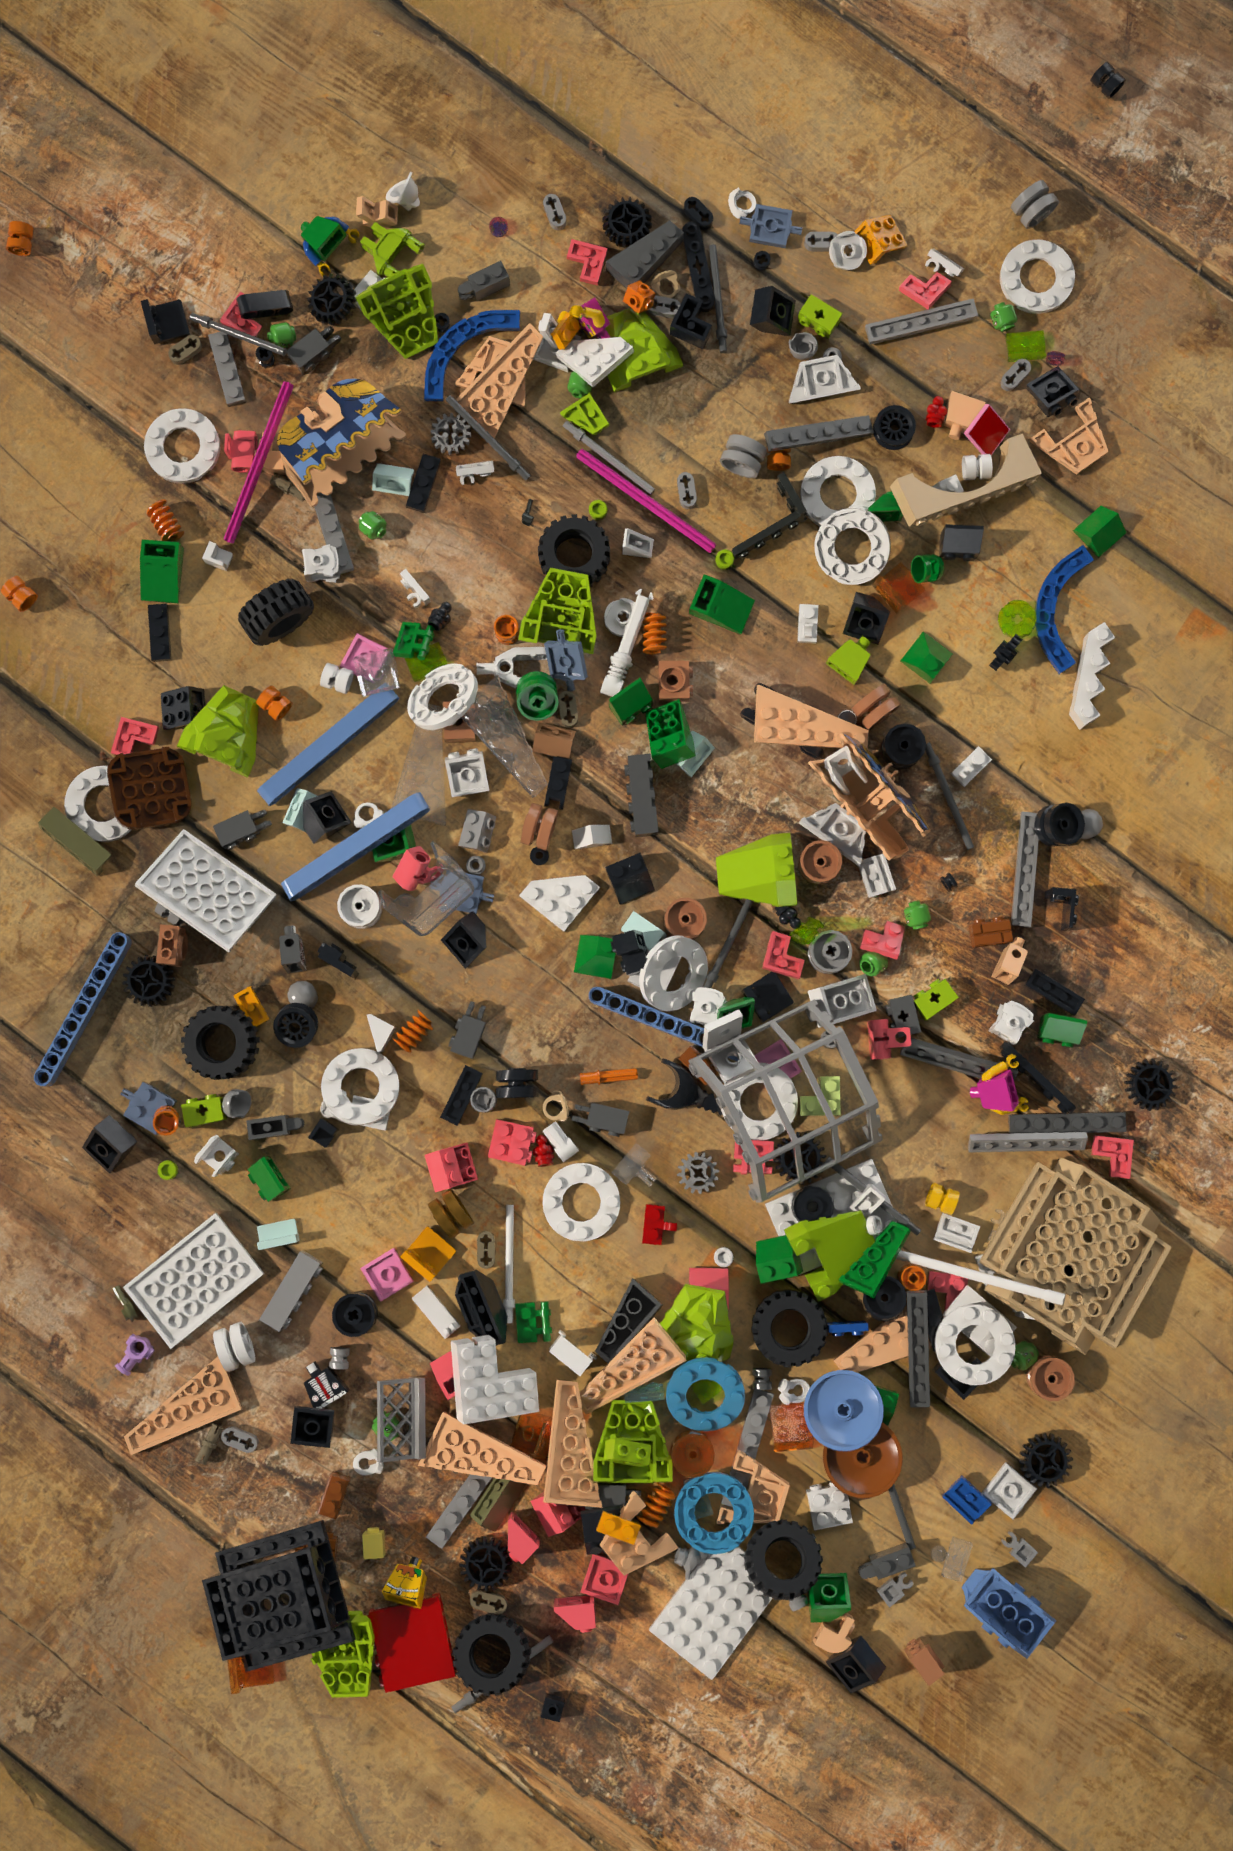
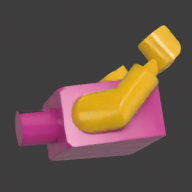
M595 297L581 306L573 305L569 314L576 317L582 330L589 338L595 335L598 339L611 338L605 329L610 325V322ZM562 311L557 322L559 323L568 312Z
M1010 1054L1006 1058L1007 1062L1002 1061L992 1066L982 1074L977 1086L970 1088L971 1098H980L983 1108L990 1109L1000 1115L1014 1113L1018 1109L1022 1112L1028 1111V1105L1022 1106V1104L1028 1103V1100L1025 1097L1018 1099L1012 1071L1008 1069V1067H1018V1061L1010 1063L1016 1056Z

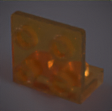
M902 562L883 577L879 576L873 583L874 589L896 614L925 591V588L920 583L914 581L911 572Z
M804 1403L770 1406L774 1452L813 1449L814 1437L805 1421Z
M241 1656L227 1660L231 1694L240 1693L242 1688L268 1685L275 1682L273 1664L245 1672Z

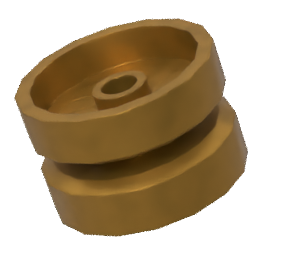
M450 1188L442 1194V1199L446 1206L437 1198L427 1205L441 1229L444 1230L449 1238L453 1239L460 1234L456 1221L464 1229L473 1225L474 1221L461 1200Z

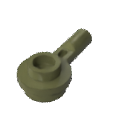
M118 1285L112 1290L124 1307L121 1312L126 1321L130 1319L133 1322L138 1316L131 1302L125 1297L121 1287Z

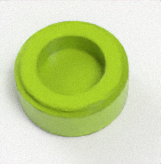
M601 500L591 502L589 505V515L595 520L605 518L607 515L606 503Z
M724 549L717 553L715 562L720 569L726 570L733 566L735 558L731 551Z
M171 1160L163 1161L158 1166V1175L164 1180H171L178 1174V1166Z

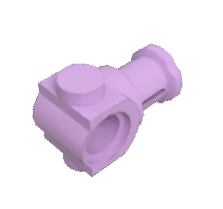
M134 1334L126 1341V1355L120 1363L115 1365L117 1370L127 1376H130V1371L137 1362L140 1363L143 1358L148 1360L155 1351L148 1338ZM137 1342H142L144 1344V1350L142 1352L137 1350Z

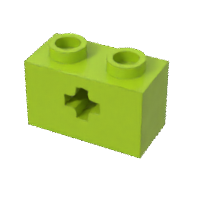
M811 294L799 311L797 320L803 326L814 329L819 336L829 339L841 321L843 313Z
M937 979L929 985L931 987L926 992L921 990L914 995L915 1008L924 1021L959 998L946 979L942 981ZM931 995L938 996V998H936V1002L930 1001V999L932 998Z
M217 1094L205 1096V1100L198 1101V1098L186 1100V1104H181L185 1128L227 1120L222 1108L223 1097H217ZM203 1107H206L208 1109V1111H206L205 1113H200V1110L203 1109Z
M617 1438L609 1439L605 1442L603 1460L637 1467L648 1466L651 1445Z

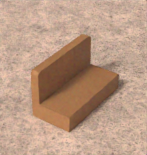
M539 722L532 750L546 755L569 759L576 731Z

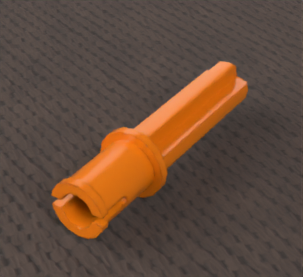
M636 1068L580 1073L581 1085L594 1083L600 1085V1083L638 1079Z

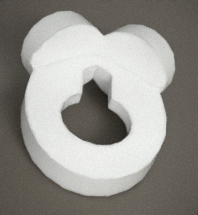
M782 1379L778 1385V1390L781 1392L779 1398L785 1405H789L791 1402H803L810 1386L802 1379H791L789 1381ZM796 1385H801L803 1392L800 1396H796L795 1394H789V1389H794Z
M375 1448L371 1451H363L354 1458L353 1468L360 1475L381 1474L383 1471L384 1462L371 1464L368 1469H362L359 1466V1461L362 1458H367L368 1460L375 1459L377 1461V1449Z

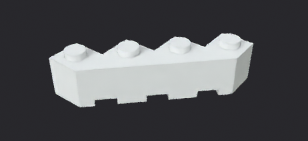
M1105 622L1088 632L1083 638V647L1069 711L1070 717L1079 730L1100 716L1090 700L1105 690L1096 674L1110 664L1101 648L1108 645L1115 638Z

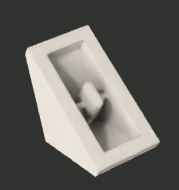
M626 528L623 541V555L652 558L654 539Z
M588 825L572 830L575 850L612 844L610 825Z
M368 1014L367 1018L377 1052H383L396 1027L372 1014Z

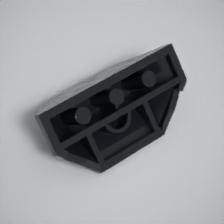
M478 1270L460 1274L455 1297L469 1331L476 1337L490 1335L495 1339L496 1346L504 1344L506 1342L508 1316L494 1281Z

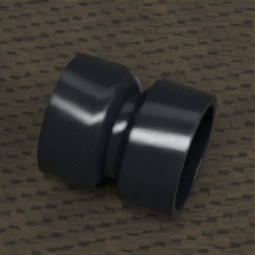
M1105 62L1093 74L1090 81L1097 88L1101 87V92L1110 99L1121 89L1126 79L1119 72L1114 73L1115 68L1109 62Z

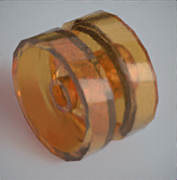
M683 1431L676 1436L671 1446L673 1465L679 1473L686 1477L696 1478L703 1476L710 1471L714 1464L715 1452L712 1442L701 1431ZM695 1451L697 1455L690 1457L689 1453Z

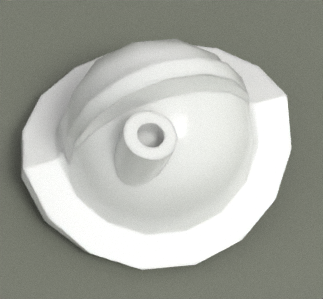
M413 172L409 173L406 180L390 188L386 194L387 201L398 203L408 211L420 205L418 186L411 178Z

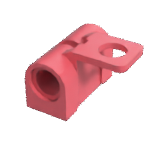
M234 431L233 439H231L229 433L225 434L224 452L232 460V471L249 473L255 457L254 450L257 451L258 436L255 431Z
M421 846L406 849L392 877L403 889L414 891L418 884H425L439 879L445 866L442 864L429 868L428 865L431 861L429 855Z
M888 1019L867 1021L870 1060L891 1058V1048L911 1046L910 1028H889ZM898 1032L905 1033V1042H897L895 1035Z

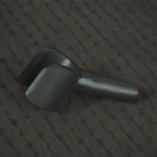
M528 499L526 510L522 514V523L530 526L534 519V516L530 515L532 499Z

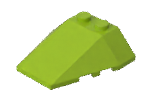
M790 833L771 834L716 857L719 895L742 900L744 898L753 900L756 903L772 904L775 907L797 905Z

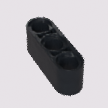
M288 290L244 294L236 299L242 319L286 315L293 311Z

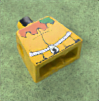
M411 1557L408 1566L403 1564L396 1565L382 1590L386 1600L421 1609L427 1581L424 1570L419 1569L422 1563L421 1559Z

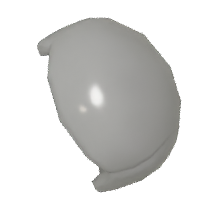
M807 332L796 333L789 340L790 353L798 360L810 359L818 349L817 339Z
M1085 809L1081 811L1085 820V829L1081 838L1089 839L1101 832L1103 821L1097 811Z
M307 981L293 983L287 992L290 1003H302L312 1009L318 1001L316 989Z
M240 1089L229 1091L223 1098V1112L232 1118L245 1117L251 1106V1096L249 1092Z

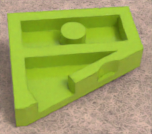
M590 393L560 412L563 418L594 436L610 426Z

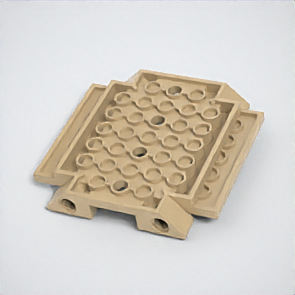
M1059 1158L1053 1171L1039 1162L1035 1164L979 1262L994 1271V1276L1066 1294L1063 1306L1054 1304V1308L1048 1310L1045 1307V1300L989 1284L984 1289L1017 1312L1023 1311L1052 1330L1051 1333L1086 1355L1095 1337L1112 1348L1118 1346L1172 1247L1157 1238L1158 1235L1154 1234L1160 1220L1149 1207L1083 1165ZM1104 1198L1108 1199L1111 1203L1109 1209H1105L1102 1206ZM1084 1232H1089L1092 1235L1090 1243L1084 1241ZM1066 1265H1069L1073 1268V1274L1071 1276H1067L1064 1273V1267Z

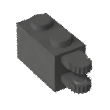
M498 261L467 276L468 281L459 285L458 293L459 298L464 301L474 296L479 301L510 286L509 275L502 261Z
M331 326L320 333L315 328L287 350L289 359L302 374L312 371L318 362L326 360L332 352L331 349L341 341V337L335 335L326 342L325 339L334 332Z
M247 810L214 825L213 828L221 846L224 849L232 850L238 847L240 842L245 840L249 842L256 839V835L260 834L259 831L272 825L270 820L259 825L255 823V820L267 815L266 810H261L254 814Z
M470 1001L466 1014L462 1018H458L455 1026L458 1031L456 1036H452L449 1042L451 1052L470 1059H474L486 1023L482 1021L486 1006L482 1005L480 1007L477 1019L470 1016L475 1007V1002Z
M591 1103V1107L575 1104L574 1109L587 1111L589 1116L588 1120L579 1116H573L572 1121L585 1123L587 1126H590L589 1130L601 1133V1129L608 1130V1135L620 1137V1133H625L629 1111Z
M289 1115L246 1121L249 1140L290 1135L291 1130L300 1129L305 1125L303 1118H289Z
M598 1482V1493L603 1508L620 1505L622 1509L623 1505L626 1506L628 1501H625V1495H630L632 1491H635L638 1496L641 1495V1490L626 1489V1483ZM585 1506V1509H589V1510H591V1509H598V1508H599V1507H588V1506Z
M905 1542L869 1555L870 1561L859 1565L857 1570L863 1579L876 1576L880 1580L916 1565L909 1546Z

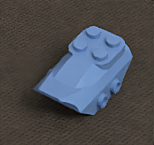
M994 1568L986 1571L975 1569L962 1586L965 1595L964 1607L983 1623L981 1627L990 1635L994 1632L999 1637L998 1641L1004 1647L1008 1648L1010 1646L1026 1659H1028L1056 1622L1052 1616L1040 1607L1041 1602L1034 1596L1030 1598L1026 1596L1023 1587L1017 1582L1013 1585Z

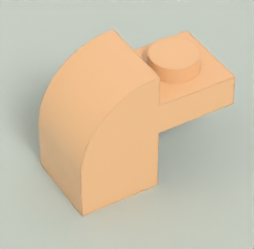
M361 196L357 198L356 216L363 219V225L371 227L376 222L384 228L397 225L398 207L387 200L373 203Z
M272 442L262 470L271 475H274V473L286 475L280 451H272Z
M845 1613L837 1629L822 1622L813 1638L814 1644L830 1653H839L846 1650L852 1644L847 1634L850 1635L854 1630L855 1620L853 1616Z

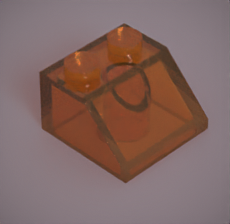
M536 1412L519 1415L510 1446L534 1459L548 1461L552 1417Z

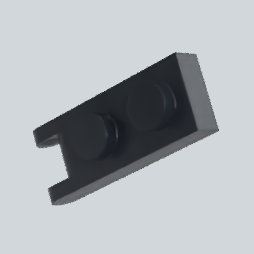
M553 756L544 807H548L549 800L560 802L559 810H563L572 759Z

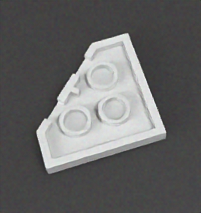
M621 337L571 341L565 349L558 350L555 354L560 361L576 372L590 386L594 387L634 353V349Z
M586 875L534 880L527 885L519 896L565 932L600 887Z

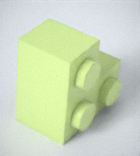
M840 1076L818 1077V1085L833 1116L841 1115ZM817 1096L799 1097L800 1116H826Z

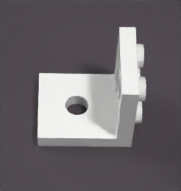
M740 1010L704 1025L703 1049L705 1052L741 1035L743 1015ZM745 1040L740 1041L755 1058ZM734 1045L709 1057L724 1084L755 1071ZM729 1056H736L738 1061L733 1063L727 1058Z

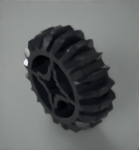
M622 197L621 202L615 199L614 205L609 204V210L605 209V216L602 218L604 223L602 225L603 230H605V236L609 237L610 242L616 240V246L622 243L623 248L626 247V244L631 246L650 233L652 216L649 215V209H645L644 203L639 205L638 198L634 202H632L631 197H629L628 201H625ZM622 213L620 217L613 220L618 214ZM625 217L627 219V222H629V228L628 225L625 224ZM641 225V227L637 231L632 233V230L634 228H638V226Z
M330 274L329 277L323 275L322 281L317 279L318 284H312L313 291H308L311 297L307 298L310 303L308 308L311 310V315L324 325L330 324L334 326L335 323L341 325L342 319L347 321L346 316L348 314L352 315L351 309H356L353 303L357 301L356 297H354L357 293L353 289V285L345 277L342 278L338 274L336 276ZM337 287L342 288L343 295L339 294ZM322 304L325 305V308L327 309V313H325V312L322 311V308H321V305H322Z
M145 955L144 960L142 957H138V964L135 961H131L133 968L127 966L126 970L130 972L129 974H123V977L128 978L127 981L122 982L123 985H128L124 992H131L128 998H134L133 1002L135 1004L140 1002V1005L143 1007L146 1003L149 1007H153V1001L156 1005H160L159 999L166 1001L167 998L164 995H172L168 989L175 988V985L170 984V981H175V977H169L174 971L172 969L167 970L170 965L156 963L157 956L155 955L151 959L149 955ZM149 966V969L143 975H137L142 968ZM156 967L161 971L163 981L157 979ZM141 979H152V981L157 983H145ZM135 981L141 983V991H143L142 995L137 991L135 987ZM154 987H161L156 994L149 996Z
M1143 1059L1142 1064L1136 1062L1137 1068L1130 1067V1071L1133 1074L1126 1073L1130 1081H1124V1084H1129L1130 1087L1126 1088L1125 1092L1131 1091L1128 1099L1135 1098L1133 1104H1139L1140 1109H1144L1146 1106L1147 1111H1151L1152 1108L1159 1110L1160 1106L1165 1108L1166 1102H1172L1169 1096H1176L1172 1089L1178 1088L1177 1085H1173L1177 1078H1171L1174 1071L1167 1072L1169 1065L1166 1064L1162 1067L1163 1061L1161 1060L1157 1063L1155 1059H1150L1149 1062L1147 1059ZM1153 1069L1148 1078L1139 1077L1144 1070ZM1159 1073L1162 1075L1164 1079L1165 1086H1163L1159 1081ZM1153 1081L1152 1084L1157 1088H1149L1146 1082ZM1137 1083L1143 1088L1142 1095L1138 1091ZM1155 1091L1163 1093L1154 1101L1148 1100Z
M796 1132L797 1138H800V1132ZM782 1138V1141L786 1145L791 1142V1139L788 1141L786 1138ZM814 1138L806 1141L805 1143L810 1146L801 1151V1155L805 1154L803 1168L808 1172L824 1164L825 1162L820 1161L821 1158H826V1155H820V1152L824 1151L825 1148H817L821 1142L818 1140L813 1143ZM777 1144L778 1148L783 1146L782 1144ZM793 1149L789 1150L792 1154V1161L787 1166L784 1160L785 1153L781 1154L780 1158L774 1159V1162H780L781 1164L775 1168L777 1170L783 1169L779 1175L784 1176L786 1173L788 1174L785 1179L786 1181H789L791 1177L793 1179L797 1178V1174L791 1172L796 1167ZM812 1151L815 1152L816 1157L813 1168L808 1162V1156ZM811 1177L807 1179L808 1183L812 1182Z
M1042 1433L1041 1439L1039 1435L1035 1434V1441L1028 1438L1027 1440L1030 1445L1023 1444L1022 1446L1026 1451H1020L1019 1453L1024 1456V1458L1019 1459V1463L1025 1464L1020 1468L1022 1471H1027L1024 1476L1026 1478L1031 1477L1030 1482L1033 1484L1037 1482L1039 1487H1042L1045 1483V1486L1049 1488L1051 1482L1054 1486H1057V1479L1064 1482L1062 1475H1070L1066 1469H1072L1068 1462L1073 1461L1072 1457L1067 1456L1071 1453L1070 1449H1065L1068 1444L1066 1442L1061 1443L1062 1438L1059 1436L1055 1438L1052 1433L1049 1434L1048 1438L1046 1433ZM1042 1445H1051L1050 1448L1047 1447L1043 1452L1036 1450ZM1057 1449L1060 1453V1465L1055 1462V1455L1057 1454L1055 1451ZM1032 1455L1037 1458L1035 1472L1031 1465ZM1039 1455L1048 1458L1053 1465L1045 1463ZM1049 1468L1056 1470L1050 1475H1041L1042 1472L1045 1473Z
M487 1536L483 1537V1542H481L479 1537H476V1545L470 1541V1548L464 1547L463 1549L466 1554L460 1555V1559L464 1561L459 1563V1567L465 1568L460 1573L461 1575L468 1574L464 1581L468 1582L471 1579L470 1587H473L476 1583L478 1584V1591L481 1590L482 1586H485V1591L488 1592L489 1585H491L493 1590H496V1582L499 1586H502V1579L508 1580L509 1578L506 1573L512 1572V1568L508 1566L513 1564V1560L507 1559L510 1557V1552L504 1553L508 1546L505 1545L501 1548L502 1540L495 1544V1537L493 1536L490 1542L487 1541ZM487 1548L483 1556H472L477 1550ZM493 1550L500 1556L502 1565L492 1558ZM487 1555H489L488 1560L489 1564L491 1563V1565H488L485 1569V1572H483L484 1567L483 1563L481 1564V1562H484L487 1558ZM470 1562L479 1568V1577L472 1571ZM489 1571H500L495 1577L485 1579Z

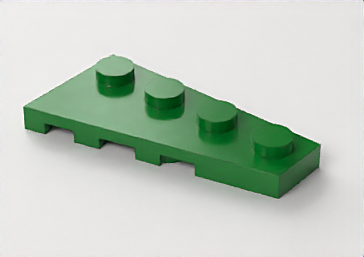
M891 1221L876 1238L870 1248L868 1247L863 1252L862 1257L850 1266V1270L838 1279L839 1282L875 1298L909 1236L910 1229Z

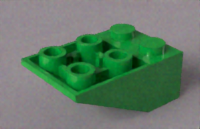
M142 539L140 551L141 601L179 604L184 548L180 542Z
M704 574L690 606L689 614L741 635L755 600L723 581Z
M680 699L646 712L651 757L661 769L696 756L694 741Z

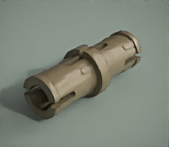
M274 473L270 479L271 485L280 488L287 495L290 494L301 501L305 500L291 480H287Z
M212 1423L206 1438L202 1440L203 1445L195 1461L199 1463L201 1461V1464L204 1465L207 1464L212 1450L217 1447L216 1442L224 1429L222 1426L219 1425L217 1428V1424Z

